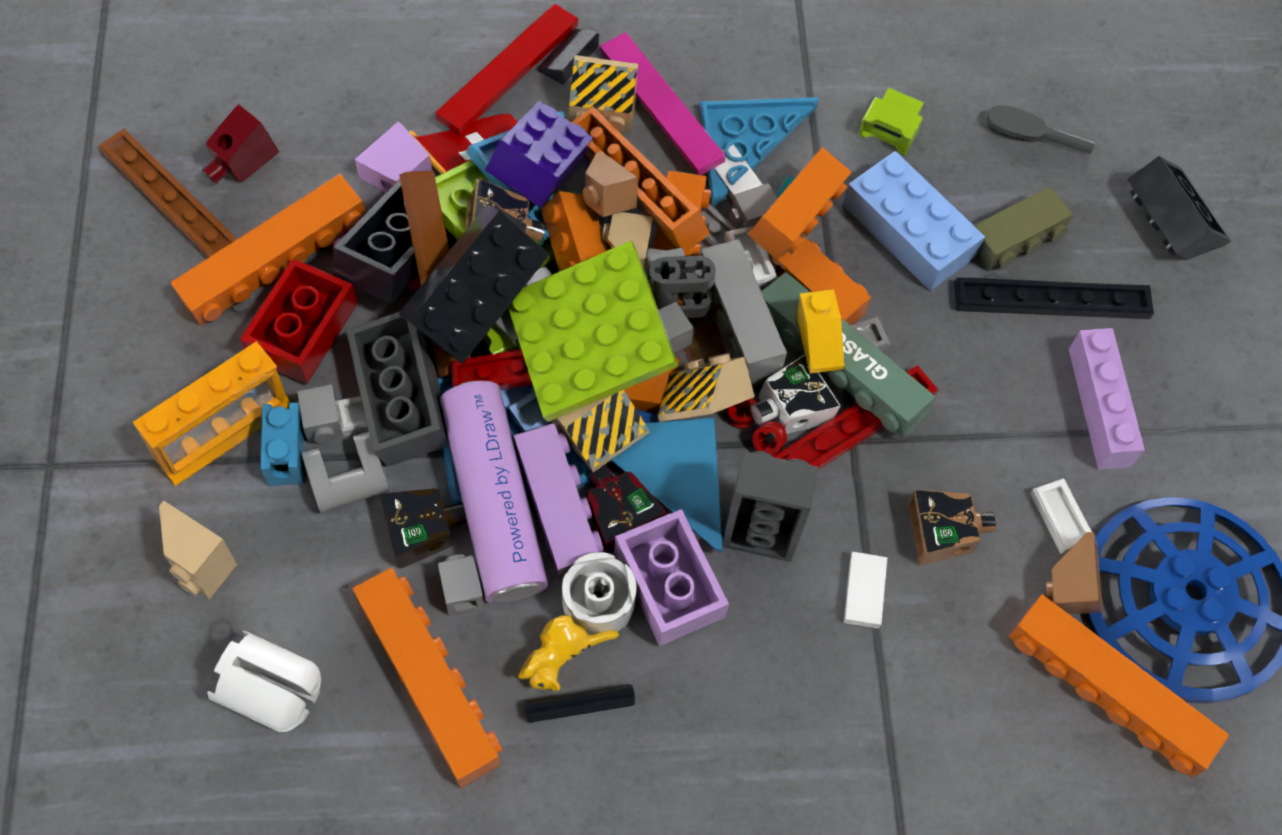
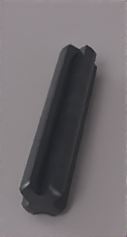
M627 684L529 700L525 702L524 706L526 719L528 722L533 723L629 707L635 704V692L633 686Z

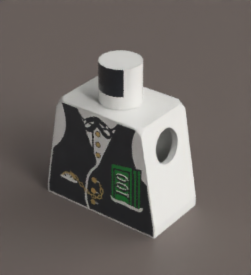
M803 355L764 382L759 393V400L761 402L751 406V414L757 424L773 420L781 424L785 428L786 433L789 434L823 425L835 417L840 404L819 373L810 374L806 355Z

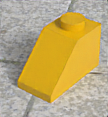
M834 289L800 293L796 318L810 374L844 369L842 322Z

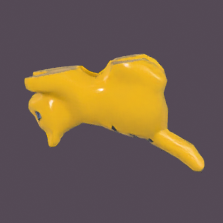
M560 615L546 623L540 634L541 648L532 651L517 677L521 680L530 678V686L533 689L559 691L561 687L557 677L561 666L579 655L586 648L618 638L619 633L616 630L589 635L583 627L574 623L571 616Z

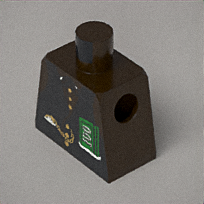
M432 488L380 494L399 569L452 546V539L449 527L467 523L463 502L443 507L439 489Z

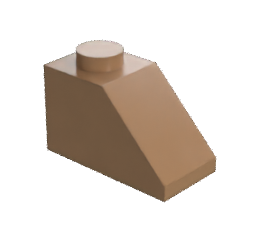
M603 152L596 153L585 173V187L583 189L585 204L602 217L637 208L638 177Z
M1086 532L1051 569L1052 582H1046L1047 598L1068 614L1103 612L1098 544L1094 532Z

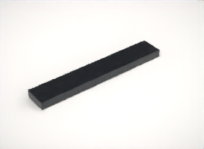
M957 277L954 282L956 311L1151 319L1154 315L1150 285Z

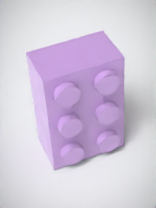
M682 509L615 536L614 552L617 559L626 564L635 576L636 599L659 646L726 617L729 603Z

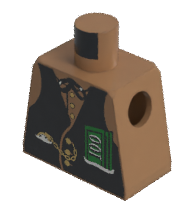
M477 179L468 199L465 231L483 208L489 206L504 213L535 242L541 241L545 223L528 218L529 201L525 197L485 180Z
M914 490L907 503L919 565H926L969 554L979 544L980 533L995 532L996 529L994 513L992 511L975 512L972 496L968 493Z

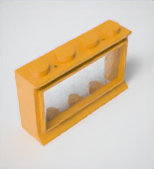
M257 341L132 422L153 458L175 486L262 428V404H272L273 408L284 407L289 409V403L291 402L285 394L276 370L277 366Z

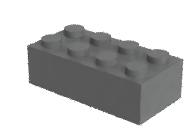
M401 311L346 330L373 453L388 467L450 446L440 406L442 394L428 338L399 315Z
M744 451L723 537V547L791 562L811 510L819 467L811 466L806 461L800 459H790L787 461L773 458L772 455L763 451H753L751 453Z

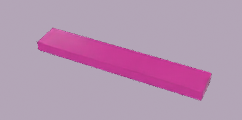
M626 32L600 45L601 54L605 59L638 64L636 98L697 175H703L725 162V154Z

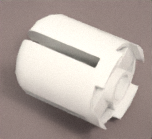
M243 631L246 637L239 644L231 641L218 661L214 672L220 674L215 694L208 691V698L273 730L290 732L302 724L310 713L309 710L305 709L306 704L314 705L321 685L319 668L315 663L247 631Z

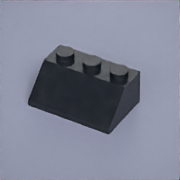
M1158 156L1127 179L1133 188L1130 190L1131 196L1140 206L1144 204L1149 212L1146 215L1147 220L1155 230L1162 231L1166 237L1163 240V244L1173 256L1179 255L1183 258L1191 259L1231 242L1181 167Z

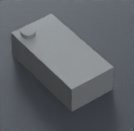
M739 239L701 249L700 256L710 259L716 268L714 284L710 288L713 294L712 307L708 315L724 354L729 353L730 359L745 357L753 392L761 390L764 382L769 377L783 369L787 352L752 271L753 261L751 254L748 250L744 251Z

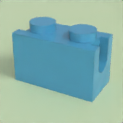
M298 402L289 403V409L284 407L273 408L272 404H262L261 471L268 486L304 484V461L301 452H304L305 432ZM288 464L289 470L284 472L276 471V465Z

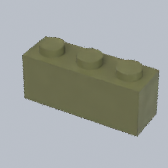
M1049 186L975 224L974 226L985 236L976 257L988 272L998 266L1001 268L1007 267L1017 256L1023 253L1031 254L1039 249L1044 242L1050 239L1056 241L1064 236L1068 231L1067 226L1074 214Z

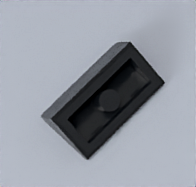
M573 29L538 67V70L564 85L573 74L575 55L589 57L599 46V33L593 30Z

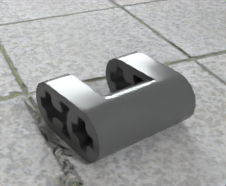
M703 256L661 257L654 260L649 269V285L658 310L674 302L678 303L679 295H683V306L679 307L687 318H698L708 314L711 310L713 299L710 288L715 280L716 268L714 263ZM681 269H685L684 280H680ZM698 269L702 270L704 278H697L695 271ZM693 296H700L701 304H695Z

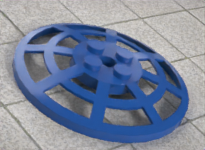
M1164 497L1149 499L1128 507L1115 515L1098 532L1095 538L1098 544L1100 572L1119 575V597L1127 617L1108 627L1101 612L1085 613L1091 631L1185 702L1210 704L1233 700L1250 693L1268 681L1282 666V644L1275 657L1262 671L1254 676L1244 657V654L1250 651L1259 641L1266 625L1282 632V616L1269 610L1268 589L1260 571V568L1271 564L1282 587V562L1263 536L1247 522L1231 512L1207 502L1190 498ZM1161 506L1188 507L1200 510L1199 524L1174 522L1158 526L1145 510ZM1215 516L1242 531L1262 552L1250 556L1235 540L1214 529ZM1132 518L1145 532L1129 547L1122 561L1100 557L1102 549L1111 534L1127 519ZM1177 532L1198 534L1196 550L1186 549L1178 551L1166 534ZM1213 539L1232 550L1241 561L1227 567L1222 561L1211 555ZM1151 541L1154 542L1165 556L1155 569L1134 564L1141 550ZM1249 573L1251 574L1257 589L1258 605L1240 598L1236 579ZM1131 578L1149 583V596L1152 604L1139 611L1132 595ZM1186 585L1198 587L1202 593V600L1192 599L1186 592ZM1236 612L1256 620L1249 635L1239 644L1227 625L1234 618ZM1160 617L1171 628L1179 631L1176 647L1160 638L1150 629L1147 623ZM1136 630L1140 637L1151 647L1172 659L1167 678H1161L1138 664L1123 650L1117 639ZM1213 633L1216 634L1225 650L1212 654L1191 652L1195 636H1205ZM1231 662L1240 682L1232 686L1214 689L1192 688L1181 685L1187 664L1215 666Z

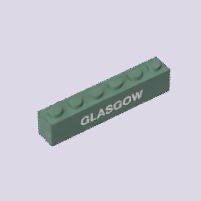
M785 272L761 292L778 333L781 334L783 340L788 345L795 346L805 355L796 315L800 293H808L809 291ZM841 318L845 366L842 370L827 371L825 373L830 376L831 381L837 387L844 388L850 393L860 407L871 411L878 417L887 430L895 432L903 439L931 414L936 397Z

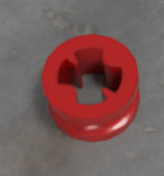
M751 398L728 407L726 411L728 423L737 429L751 427L755 422L751 414V406L757 404L756 401ZM736 407L741 410V407L747 408L748 416L746 417L745 414H743V417L737 416Z
M767 421L755 430L752 442L757 451L774 455L787 442V433L785 428L778 422ZM771 432L776 438L768 444L764 438Z

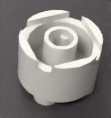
M595 552L577 559L563 578L562 605L564 614L571 616L574 623L583 627L589 635L612 630L619 631L628 625L634 611L636 598V580L632 570L626 564L615 559V556L608 553ZM600 591L602 598H597L594 592Z

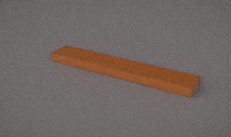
M125 128L98 146L100 152L207 258L237 240Z
M434 170L411 171L399 174L421 285L449 252ZM432 342L438 376L452 375L451 361L455 359Z

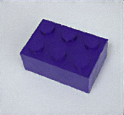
M538 101L500 140L485 171L539 207H542L577 167L593 137L587 134L581 126L571 123L560 116L551 106L544 105Z

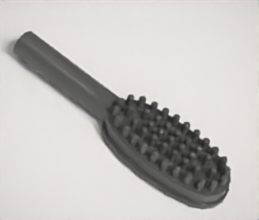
M998 105L992 107L988 112V125L991 126V129L995 128L996 132L1000 131L1001 134L1005 133V136L1010 135L1011 138L1015 137L1016 140L1021 138V141L1026 139V141L1031 140V142H1034V140L1038 141L1040 138H1044L1090 154L1095 145L1094 141L1047 127L1041 118L1022 109Z

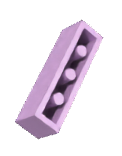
M1113 328L1080 330L1068 350L1097 468L1101 470L1132 467L1145 449Z
M555 423L514 435V447L558 577L566 574L580 557L590 553L602 552L603 545L598 531L591 532L587 520L592 518L589 503L586 497L582 499L579 497L576 486L581 485L580 477L576 466H569L565 454L569 453L570 450L564 432L558 434Z

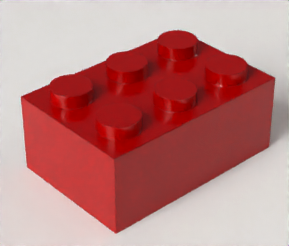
M292 258L241 336L240 341L243 348L245 349L257 341L276 364L277 372L308 384L357 306L353 284Z

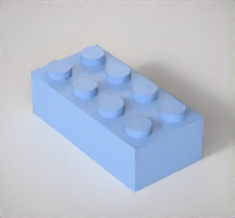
M896 151L848 184L843 206L929 291H932L976 258L985 236Z

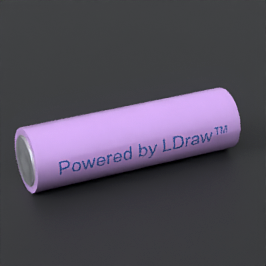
M490 381L462 383L446 391L440 397V406L485 600L489 603H505L524 599L546 589L548 581L501 390L497 383Z

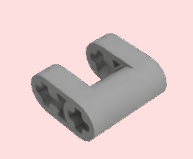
M369 431L353 436L362 467L328 477L319 447L301 452L320 513L389 492L379 457L373 453Z

